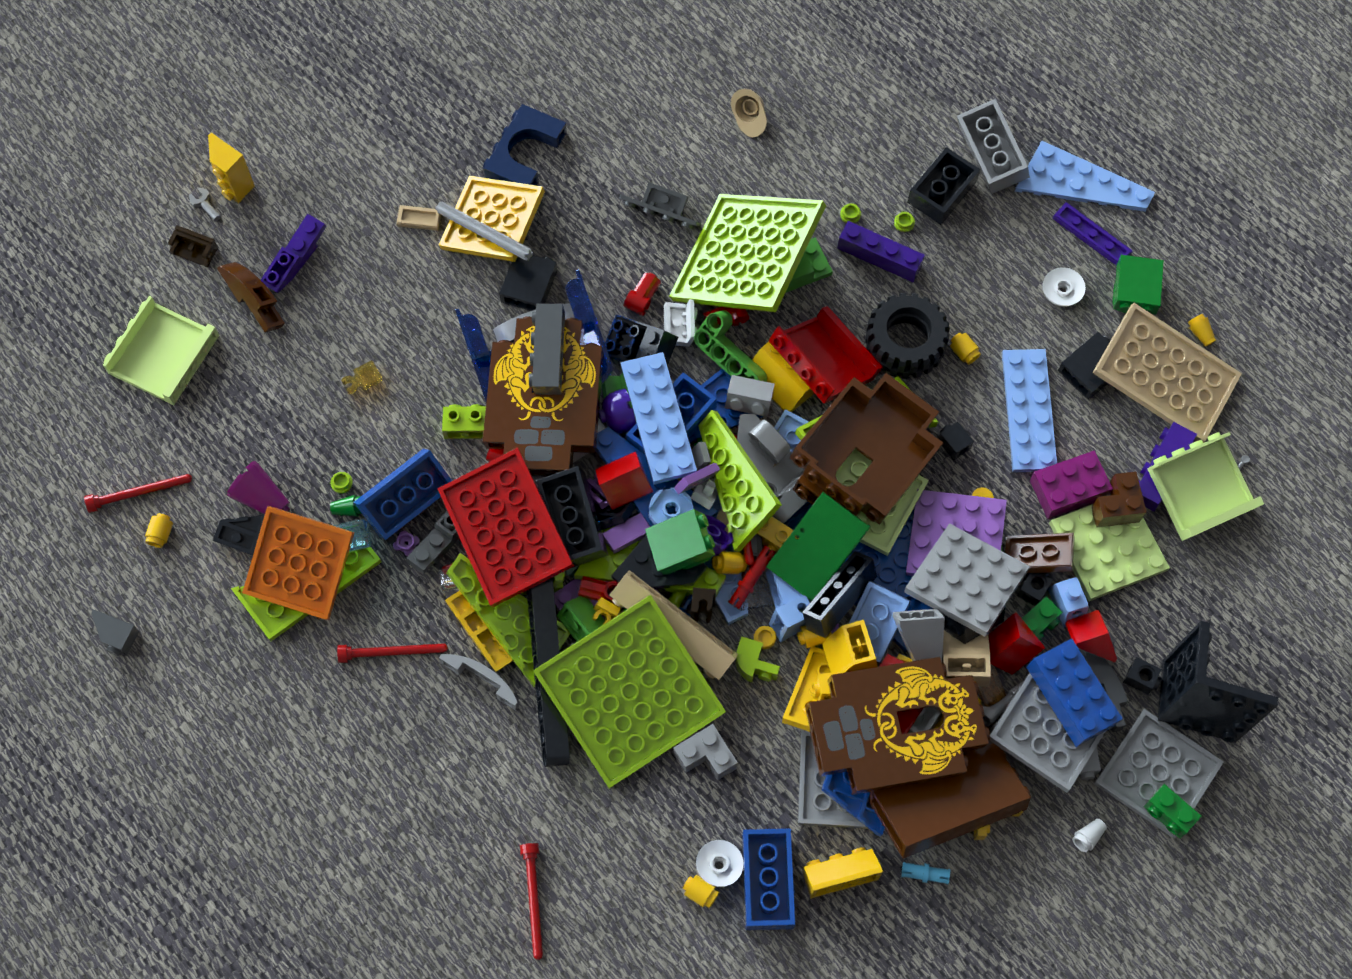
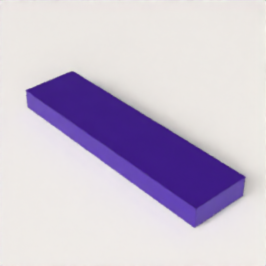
M1067 202L1053 215V220L1116 266L1121 255L1130 256L1133 252Z

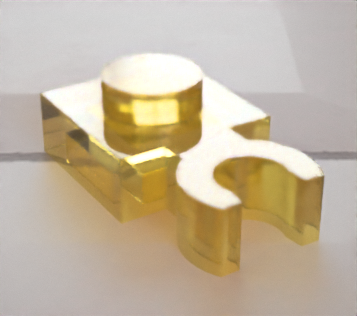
M372 360L354 369V376H345L341 379L343 385L352 383V386L346 389L348 394L355 393L359 386L366 390L383 381Z

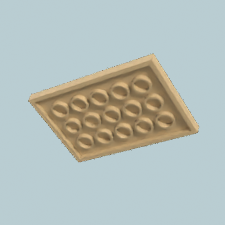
M1133 303L1128 309L1093 371V374L1171 425L1175 422L1195 432L1197 435L1194 440L1199 441L1202 439L1203 443L1209 436L1242 374L1136 303Z

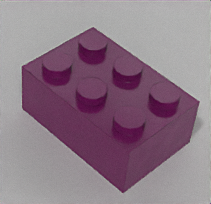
M1095 450L1034 471L1030 479V483L1047 519L1090 505L1098 497L1109 496L1113 490Z

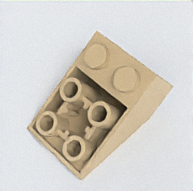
M944 630L942 663L945 664L947 671L945 679L972 675L973 680L977 682L978 686L989 687L991 666L988 634L986 637L980 635L970 642L963 644Z

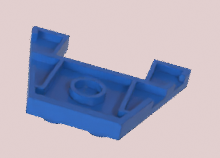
M847 772L826 775L822 791L872 832L882 836L885 829L874 809L866 806L870 792L852 795Z

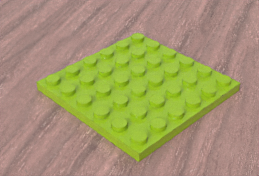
M720 194L669 297L675 302L688 303L689 299H692L694 304L776 312L820 221L826 204L823 200Z
M651 594L533 670L608 788H611L726 713L724 707Z

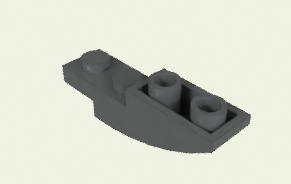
M448 511L435 523V528L406 557V563L423 575L434 563L438 564L459 539Z
M1079 649L1123 718L1111 728L1112 732L1121 731L1126 726L1121 707H1124L1128 700L1119 678L1106 659Z

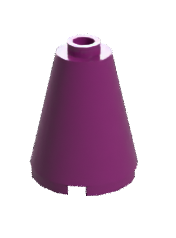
M252 461L245 467L248 472L240 473L227 491V496L263 514H265L267 506L287 512L291 509L288 507L290 504L288 499L256 461Z

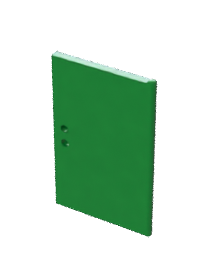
M823 491L766 567L812 601L842 566L871 526Z

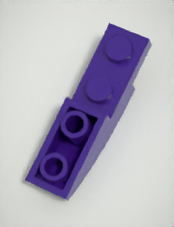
M309 214L306 215L286 248L281 247L261 278L266 287L278 293L296 276L317 249L316 242L327 227L325 223Z

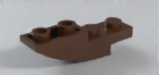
M237 262L221 265L217 268L238 302L245 301L265 333L279 329L285 324L274 307L277 300L254 273Z

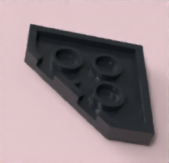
M646 535L611 575V578L614 581L620 582L630 570L653 589L670 588V586L679 585L693 586L707 570V565L702 563L689 569L682 568L667 575L658 572Z

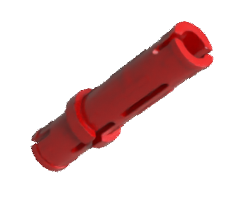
M763 546L754 564L750 567L743 580H739L737 583L739 585L730 600H728L729 604L734 605L737 598H739L734 606L739 610L749 593H753V587L776 554L774 550H770L768 555L765 556L770 549L768 546Z

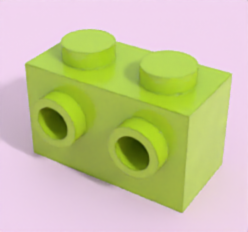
M453 404L449 405V407H443L442 432L444 439L483 438L486 406L473 404L461 407L460 405Z

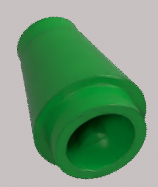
M352 495L331 502V514L358 517L362 513L353 502L361 496Z

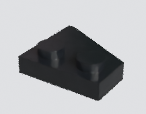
M629 502L614 510L611 509L610 505L604 509H601L596 503L594 505L601 530L625 523L636 508L633 502Z
M265 514L235 519H221L212 541L253 555Z

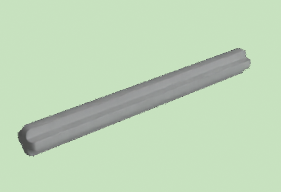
M439 202L436 206L439 214L516 256L529 260L533 255V252L527 246L445 202Z

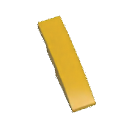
M460 590L445 600L495 673L513 661Z

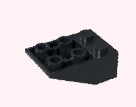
M616 314L605 341L603 352L604 356L620 362L663 352L668 366L679 337L665 330Z

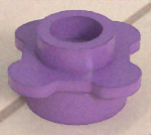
M402 531L397 537L396 542H394L393 548L396 551L404 552L408 556L414 547L419 544L420 540L417 536L413 537L407 531Z

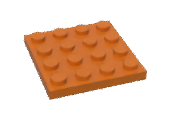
M267 506L242 593L329 620L355 532Z

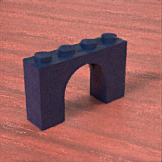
M522 104L519 110H515L510 125L504 128L500 142L495 143L491 157L487 158L483 164L485 178L536 186L539 181L538 171L514 161L510 156V151L514 145L526 139H535L558 149L567 133L566 122Z

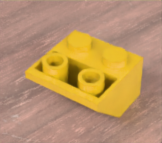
M864 620L842 625L822 643L830 673H843L878 667Z

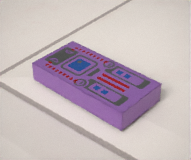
M713 463L685 476L675 486V490L679 495L708 481L721 469L717 463Z

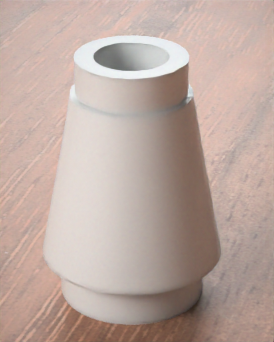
M1100 819L1089 823L1075 832L1073 843L1082 852L1093 850L1107 829L1106 824Z

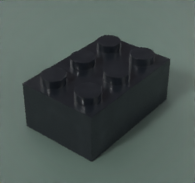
M946 147L910 189L907 203L942 225L977 183L980 169Z

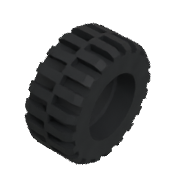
M900 293L899 297L892 295L887 298V302L882 300L871 313L865 336L866 349L883 366L881 370L883 372L886 370L890 371L891 376L896 377L899 374L904 379H909V375H913L914 378L921 377L923 371L925 374L930 373L933 367H937L944 357L950 336L949 323L946 321L945 313L943 311L939 312L940 306L936 303L931 304L930 299L925 296L920 298L918 297L919 294L912 293V296H907V293ZM896 324H913L924 332L927 342L917 348H904L895 344L890 339L887 331Z

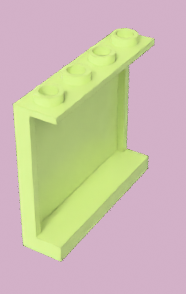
M149 296L140 305L139 312L135 318L129 321L125 333L117 339L116 346L112 352L105 357L103 366L108 374L175 405L218 339L219 334L214 326L207 324L205 327L155 303L153 298Z
M1217 432L1208 436L1209 441L1203 443L1202 439L1189 445L1191 449L1185 451L1184 447L1172 452V457L1168 459L1166 455L1153 460L1155 465L1147 468L1182 541L1264 505L1261 496L1253 499L1224 439L1231 435L1230 432L1223 435Z

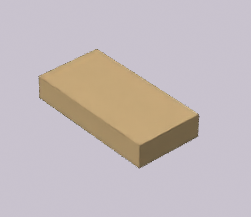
M400 205L396 224L398 227L438 231L441 214L436 209Z

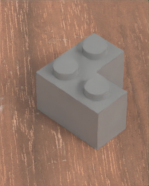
M714 724L673 747V754L685 773L706 762L718 781L737 769V760Z

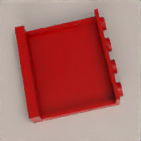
M828 306L823 307L815 318L789 329L783 330L778 326L769 339V343L824 404L837 398L853 378H856L865 385L873 381L883 367Z

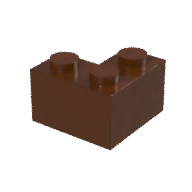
M1137 472L1114 474L1110 480L1113 488L1110 493L1111 496L1098 497L1092 505L1096 528L1139 523L1147 513Z

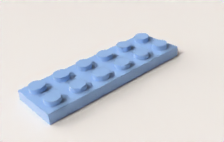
M1046 349L1003 350L1002 362L1013 472H1034L1057 464Z
M664 353L621 362V369L634 410L653 484L683 478L696 472L697 468Z

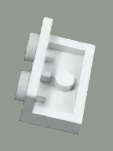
M689 299L687 304L670 302L664 304V330L679 337L676 346L689 347L698 330L695 326L697 307H694V300Z

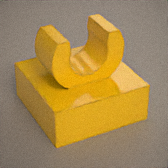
M601 597L593 608L596 610L593 620L595 621L599 615H604L606 619L605 624L615 618L621 608Z

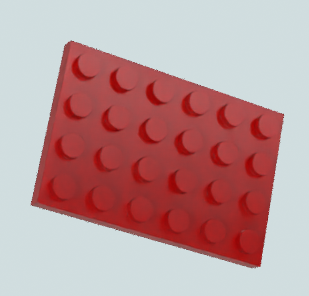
M518 448L437 488L492 608L574 567Z

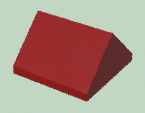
M636 451L595 469L599 486L612 510L653 492Z
M1099 610L1067 620L1065 623L1071 639L1074 640L1079 649L1116 662V653Z
M1017 612L988 635L990 664L1011 675L1045 649L1044 645Z

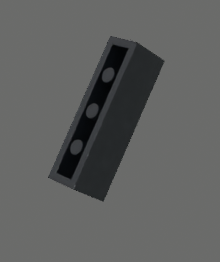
M857 551L852 553L802 612L808 631L824 638L829 635L864 593L868 582H873L876 579L877 572L873 558Z

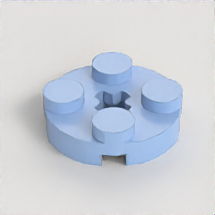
M675 488L659 490L650 501L649 519L656 525L694 509L691 497L686 492L678 495ZM672 505H673V506L676 507V508H675V511H676L677 513H676V514H668V513H667L668 510L665 509V508H666V507H672Z

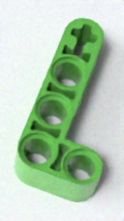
M724 310L709 314L695 333V344L730 376L735 375L767 382L765 371L725 336L732 325L731 314ZM718 317L721 319V326L717 322ZM706 333L709 335V342L706 340ZM721 347L725 350V356L721 353ZM737 361H738V362L740 363V365H741V369H740V370L737 368V365H736V362H737Z

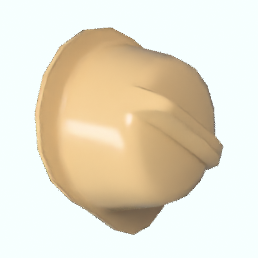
M740 89L735 92L731 98V108L738 127L748 137H758L764 132L767 125L762 98L750 89Z

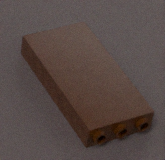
M991 743L983 748L965 753L968 759V768H966L967 772L962 776L871 792L869 802L903 859L1027 810L1031 799L1030 792L1019 780L1017 771L1010 766L1002 749H999L996 744Z

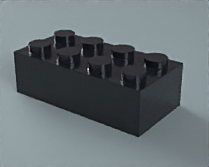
M579 466L536 480L539 492L574 567L608 556L585 472Z

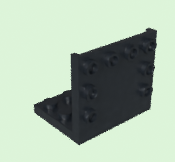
M1201 620L1163 659L1158 721L1179 726L1183 730L1200 732L1204 736L1221 738L1225 742L1236 743L1278 706V697L1206 677L1207 665L1210 661L1208 645L1211 642L1212 634L1209 632L1210 623Z

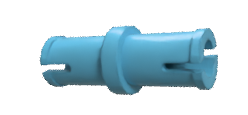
M903 862L901 877L920 879L923 883L932 881L949 885L951 869L930 867L926 863L923 866Z

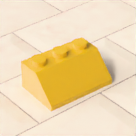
M210 133L208 135L210 163L213 168L212 172L217 177V184L222 189V195L229 201L233 199L239 203L255 187L244 156L216 135Z
M769 342L761 347L752 359L767 374V382L774 383L772 400L783 411L786 409L793 412L814 394L810 387Z
M865 847L854 849L852 854L843 856V853L832 855L828 861L820 862V859L807 862V866L802 871L810 899L877 881L883 873L873 849L866 850Z

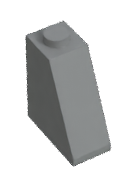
M927 609L893 612L894 621L911 660L917 661L940 657L942 663L945 618L939 610Z

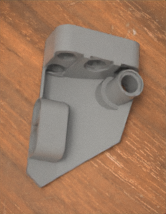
M741 414L737 440L782 504L773 516L781 523H784L807 502V500L798 497L796 492L793 491L797 480L805 469L796 466L793 460L790 459L792 454L791 446L766 420L761 421L755 414Z

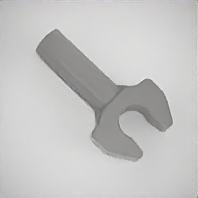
M199 187L198 190L202 198L196 199L192 194H189L190 203L194 208L202 207L216 222L221 216L209 203L211 195L206 189Z

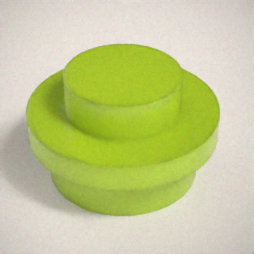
M849 203L842 207L840 217L845 223L848 221L856 223L860 220L861 210L857 205Z
M901 212L895 217L894 226L898 231L909 232L914 228L915 219L909 212Z
M338 472L332 476L330 484L335 492L346 493L352 488L353 480L348 473Z

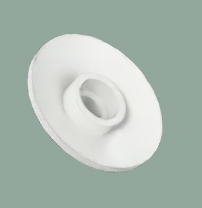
M1069 268L1053 269L1045 276L1043 281L1044 295L1050 302L1058 306L1068 307L1075 305L1083 298L1085 293L1083 278L1079 273ZM1059 288H1064L1066 292L1060 291Z
M714 840L705 844L698 852L696 868L699 876L707 883L715 887H726L733 884L740 877L743 870V858L738 848L732 843L725 840ZM721 862L723 864V868L717 869L715 867V863Z

